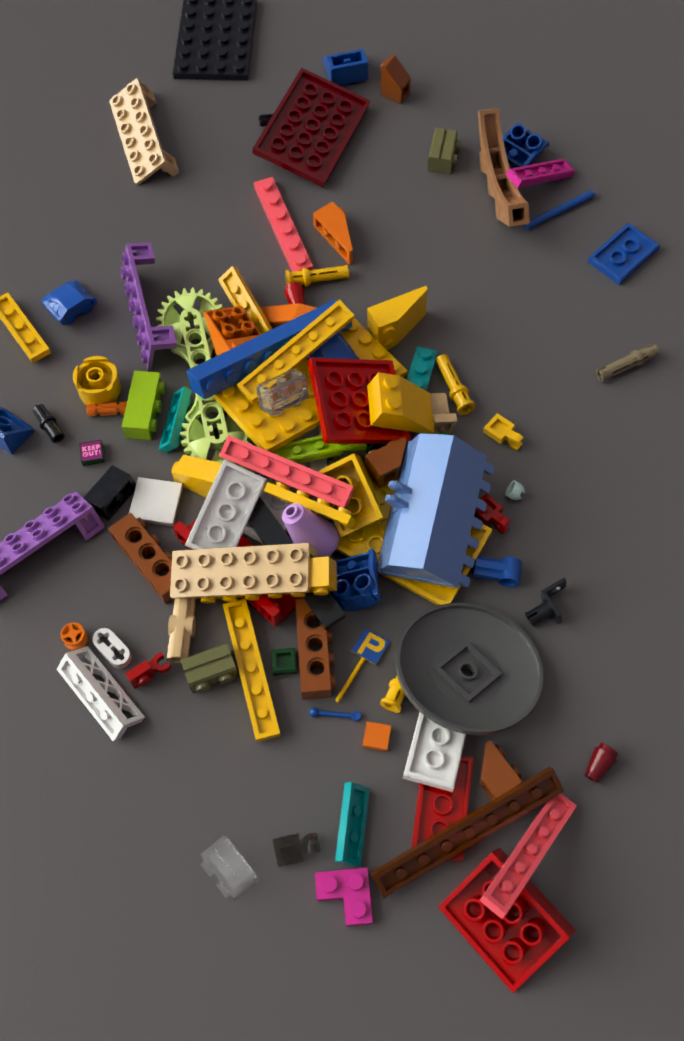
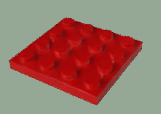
M316 357L309 359L308 367L324 444H388L392 440H399L403 437L406 438L407 442L411 440L409 431L375 427L370 424L367 386L378 372L396 375L393 361Z

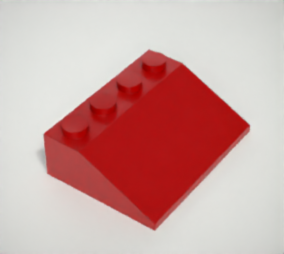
M498 848L438 908L513 993L576 930L530 880H528L510 910L502 919L479 901L508 859L506 853L501 848Z

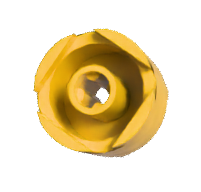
M102 356L88 357L83 360L84 363L79 367L78 365L75 367L73 381L80 399L86 406L87 404L99 405L100 403L118 401L122 389L116 366L108 361L107 358Z

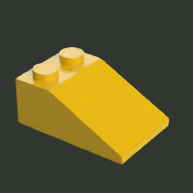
M427 286L367 308V331L386 350H390L398 345L426 315Z
M378 372L367 386L371 426L434 434L430 393L399 375Z
M353 453L317 471L355 488L346 507L347 510L352 512L351 516L357 520L354 528L351 529L334 522L341 538L384 518L371 478L361 456ZM333 504L330 505L331 508L336 510L338 509L337 506Z

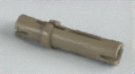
M654 343L640 350L635 349L629 355L597 369L596 376L599 381L604 382L632 367L642 366L647 360L659 356V349Z

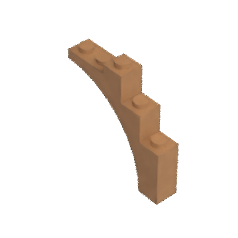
M499 108L479 110L481 172L487 174L488 194L495 198L496 219L509 227L530 224L528 202L522 197L514 183L506 176L510 167L503 141Z

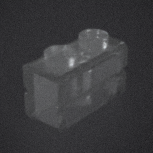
M291 369L256 386L259 408L271 416H279L283 413V410L299 406L301 401L309 398L308 388L306 387V375L298 370Z
M226 834L201 853V857L204 860L201 866L209 877L215 874L220 881L216 886L225 898L230 895L233 900H236L259 881L257 874Z

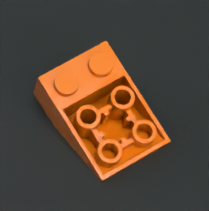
M242 306L204 311L205 320L217 356L262 335Z

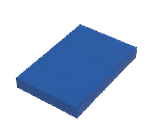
M627 223L589 256L587 262L620 285L659 250L660 245Z

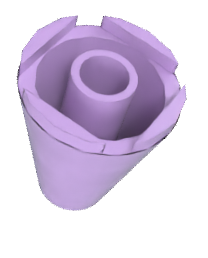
M293 503L285 508L282 519L294 544L310 543L318 550V557H328L335 551L340 536L334 523L299 503Z

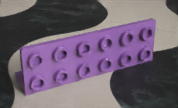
M151 242L127 243L125 252L122 253L124 266L121 267V277L126 280L124 287L126 296L129 295L130 297L128 301L129 311L134 314L132 317L133 327L138 330L136 337L138 346L142 347L141 361L146 363L147 370H152L154 351L176 348L177 341L173 325L151 327L136 265L155 264V255Z
M77 492L68 494L61 502L47 508L39 517L26 522L21 529L7 535L0 542V575L74 524L85 540L104 529L105 526L94 508ZM0 585V600L7 596V593Z

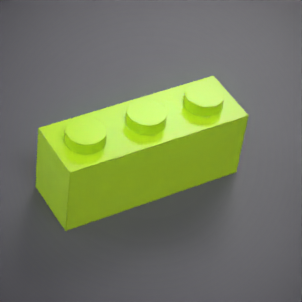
M134 370L122 423L125 438L152 440L153 432H157L158 420L156 417L162 408L161 395L165 393V382L162 381L159 372Z

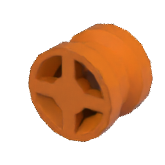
M72 622L62 628L60 633L61 639L70 651L87 646L88 635L82 625Z

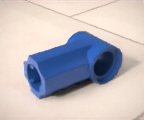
M478 556L475 562L473 577L495 580L500 585L506 587H517L520 584L522 561L515 557L494 559Z

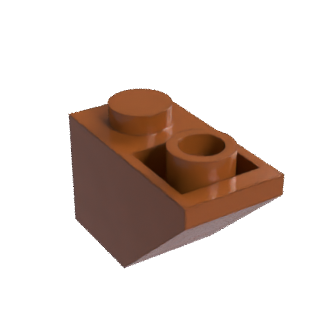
M391 54L387 60L383 61L380 68L382 72L380 81L381 96L401 104L410 93L411 77L397 57Z
M405 437L399 440H392L386 446L380 449H373L365 455L364 465L370 478L378 488L398 479L407 442Z
M490 740L486 743L483 752L479 785L492 801L521 784L522 776L514 765L510 766L505 760L506 755L501 747L497 744L494 745Z

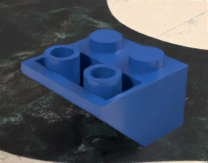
M364 49L328 55L322 58L329 81L339 86L368 80V60Z

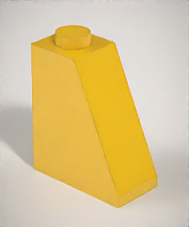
M183 455L179 461L174 463L172 476L174 482L183 483L184 488L206 498L222 463Z

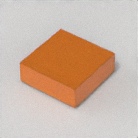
M367 721L362 748L387 752L391 725Z

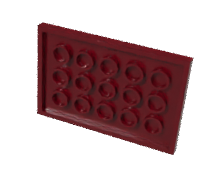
M301 67L254 145L252 154L324 188L366 113L370 100Z

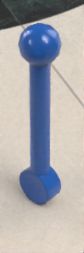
M315 707L309 711L312 717L322 715L351 718L354 722H358L361 719L359 711L343 713L318 710Z

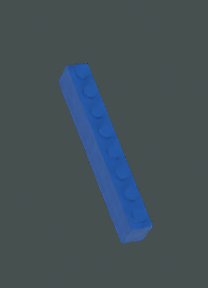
M332 300L187 370L191 390L205 400L239 383L337 301ZM352 321L348 323L340 331L343 332L353 327Z

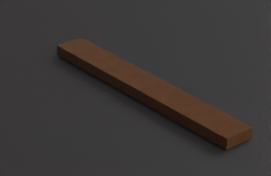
M548 767L370 872L383 898H386L564 792L554 769Z

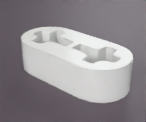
M101 628L94 633L92 639L95 647L112 666L122 669L131 663L132 656L129 649L110 629ZM100 638H108L111 645L108 647L104 642L101 643ZM117 650L125 658L123 660L117 659L114 651Z

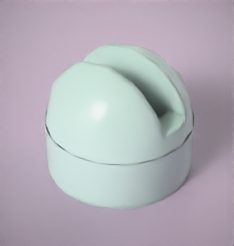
M513 480L507 487L505 496L512 500L522 499L520 494L521 492L525 494L524 486Z

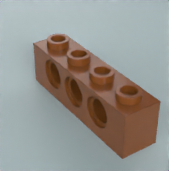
M129 513L110 526L108 530L112 539L162 601L167 604L173 599L170 597L172 555L167 550L162 551L159 547L161 545L160 541L153 533L151 535L148 534L146 531L147 526L140 517L136 519L132 513ZM136 538H141V540L136 543L132 542ZM149 554H155L153 558L145 559ZM169 571L166 575L159 576L160 572Z
M295 599L302 700L332 697L331 689H336L335 674H330L329 666L334 665L333 651H328V643L332 642L331 628L327 630L323 628L303 599ZM311 622H318L320 624L317 628H310L308 625ZM314 644L322 646L319 651L309 649ZM315 667H320L324 670L319 675L311 672Z

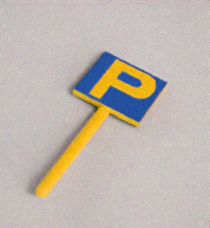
M366 628L364 629L351 650L352 653L361 657L336 697V702H340L364 661L367 660L377 665L390 641Z

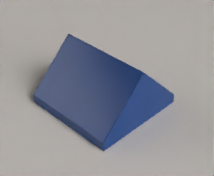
M0 407V447L13 454L34 432V428L5 408Z

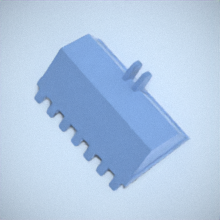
M420 433L412 441L406 443L398 480L390 481L388 486L395 491L394 495L388 494L385 498V502L391 505L377 562L378 574L458 588L459 585L469 587L470 578L461 573L463 565L473 568L474 559L466 555L467 546L477 549L479 543L476 538L470 536L471 527L476 530L482 529L483 522L474 517L475 509L479 511L486 510L487 503L478 498L479 491L489 493L491 485L482 479L483 473L491 475L494 474L495 467L486 461V454L476 450L455 435Z

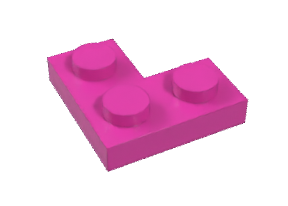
M368 868L315 872L317 901L344 899L346 927L373 924Z

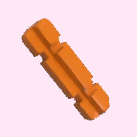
M127 401L120 402V404H117V402L100 403L99 405L87 404L86 412L89 417L97 416V414H100V416L118 415V413L124 415Z

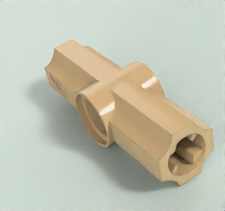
M176 598L174 601L173 615H170L168 622V635L170 637L167 660L175 664H181V659L189 657L191 638L194 637L196 629V618L194 615L197 598Z

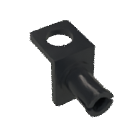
M565 578L541 591L543 603L525 612V616L530 620L532 626L550 615L555 618L558 624L562 622L561 614L549 597L566 588L567 581Z

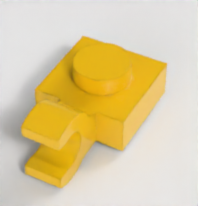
M498 413L483 428V433L500 444L506 440L509 446L516 451L523 445L521 441L524 437L514 431L515 424Z

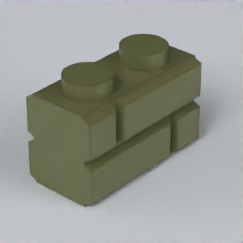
M442 128L434 130L428 158L429 171H440V173L450 174L452 166L456 167L458 154H455V151L459 152L461 140L457 139V130L448 129L446 131Z
M227 643L180 660L191 692H206L211 688V685L219 682L220 684H228L234 680V677L238 676Z

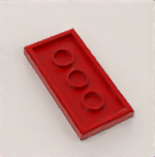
M461 756L453 792L419 783L411 848L468 815L474 757ZM464 851L449 860L463 862Z

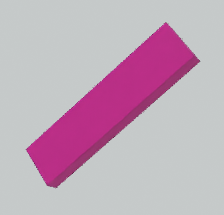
M558 159L508 169L506 176L517 188L573 177L575 170L565 159Z

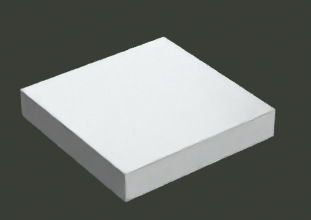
M138 477L129 513H132L136 519L140 517L144 523L173 527L183 491V483Z

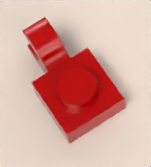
M486 493L480 498L487 503L486 510L479 511L475 509L474 515L486 526L492 522L495 528L504 534L509 529L508 524L510 520L501 514L503 506Z
M163 653L156 654L149 662L145 660L125 673L134 689L148 684L152 677L155 676V672L167 673L171 669L169 662L163 666L158 665L165 658Z

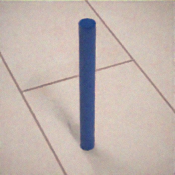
M593 190L577 196L531 219L530 224H524V226L529 230L594 198L595 193Z

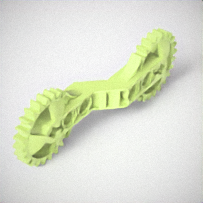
M193 287L190 293H187L186 289L183 288V294L181 295L174 291L175 298L168 295L169 303H161L163 309L157 310L160 317H156V322L159 324L156 327L173 325L177 346L171 349V352L184 358L189 364L190 369L198 365L195 363L198 359H204L205 361L212 359L215 351L204 311L223 308L222 304L217 305V298L211 300L210 292L204 296L203 289L195 293ZM196 300L201 301L199 311L193 308ZM176 304H179L184 309L180 315L173 307ZM193 320L195 329L190 328L189 321ZM205 332L210 337L208 340L206 339ZM183 337H184L185 345H184V344H181ZM194 339L201 340L199 344H191V341ZM196 394L195 403L185 416L188 423H182V428L186 431L180 432L181 437L184 438L181 444L186 447L184 449L185 455L191 454L190 456L207 460L211 447L216 450L212 461L222 463L225 459L219 457V454L228 435L249 444L251 443L248 441L252 440L228 413L225 421L223 412L226 411L213 396L204 400ZM210 412H216L218 414V416L214 419H210L207 417V415ZM200 417L202 418L203 425L198 420ZM213 428H218L219 439H215Z

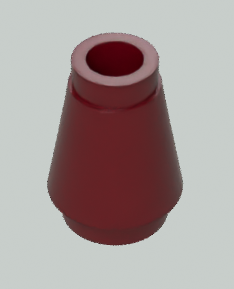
M600 743L598 747L594 748L584 775L593 782L598 783L617 762L616 757L618 753L611 747Z

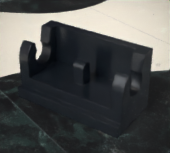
M112 465L83 499L92 505L97 514L109 521L135 491L136 483L130 474Z

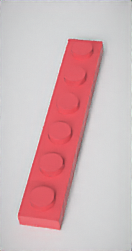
M273 177L254 182L256 193L291 271H300L303 268L313 270L312 262Z
M228 435L219 454V457L305 492L313 497L325 500L337 507L346 509L355 490L354 486Z
M562 793L547 801L479 901L502 919L510 910L577 805Z

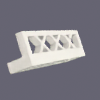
M88 646L65 653L57 667V671L113 742L121 739L128 727L144 720L145 716ZM85 656L90 664L82 662L78 657ZM93 674L101 676L104 682L96 680ZM107 691L114 693L118 700L110 698ZM122 710L130 712L133 717L127 719Z

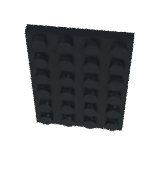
M183 0L173 78L248 81L257 0Z

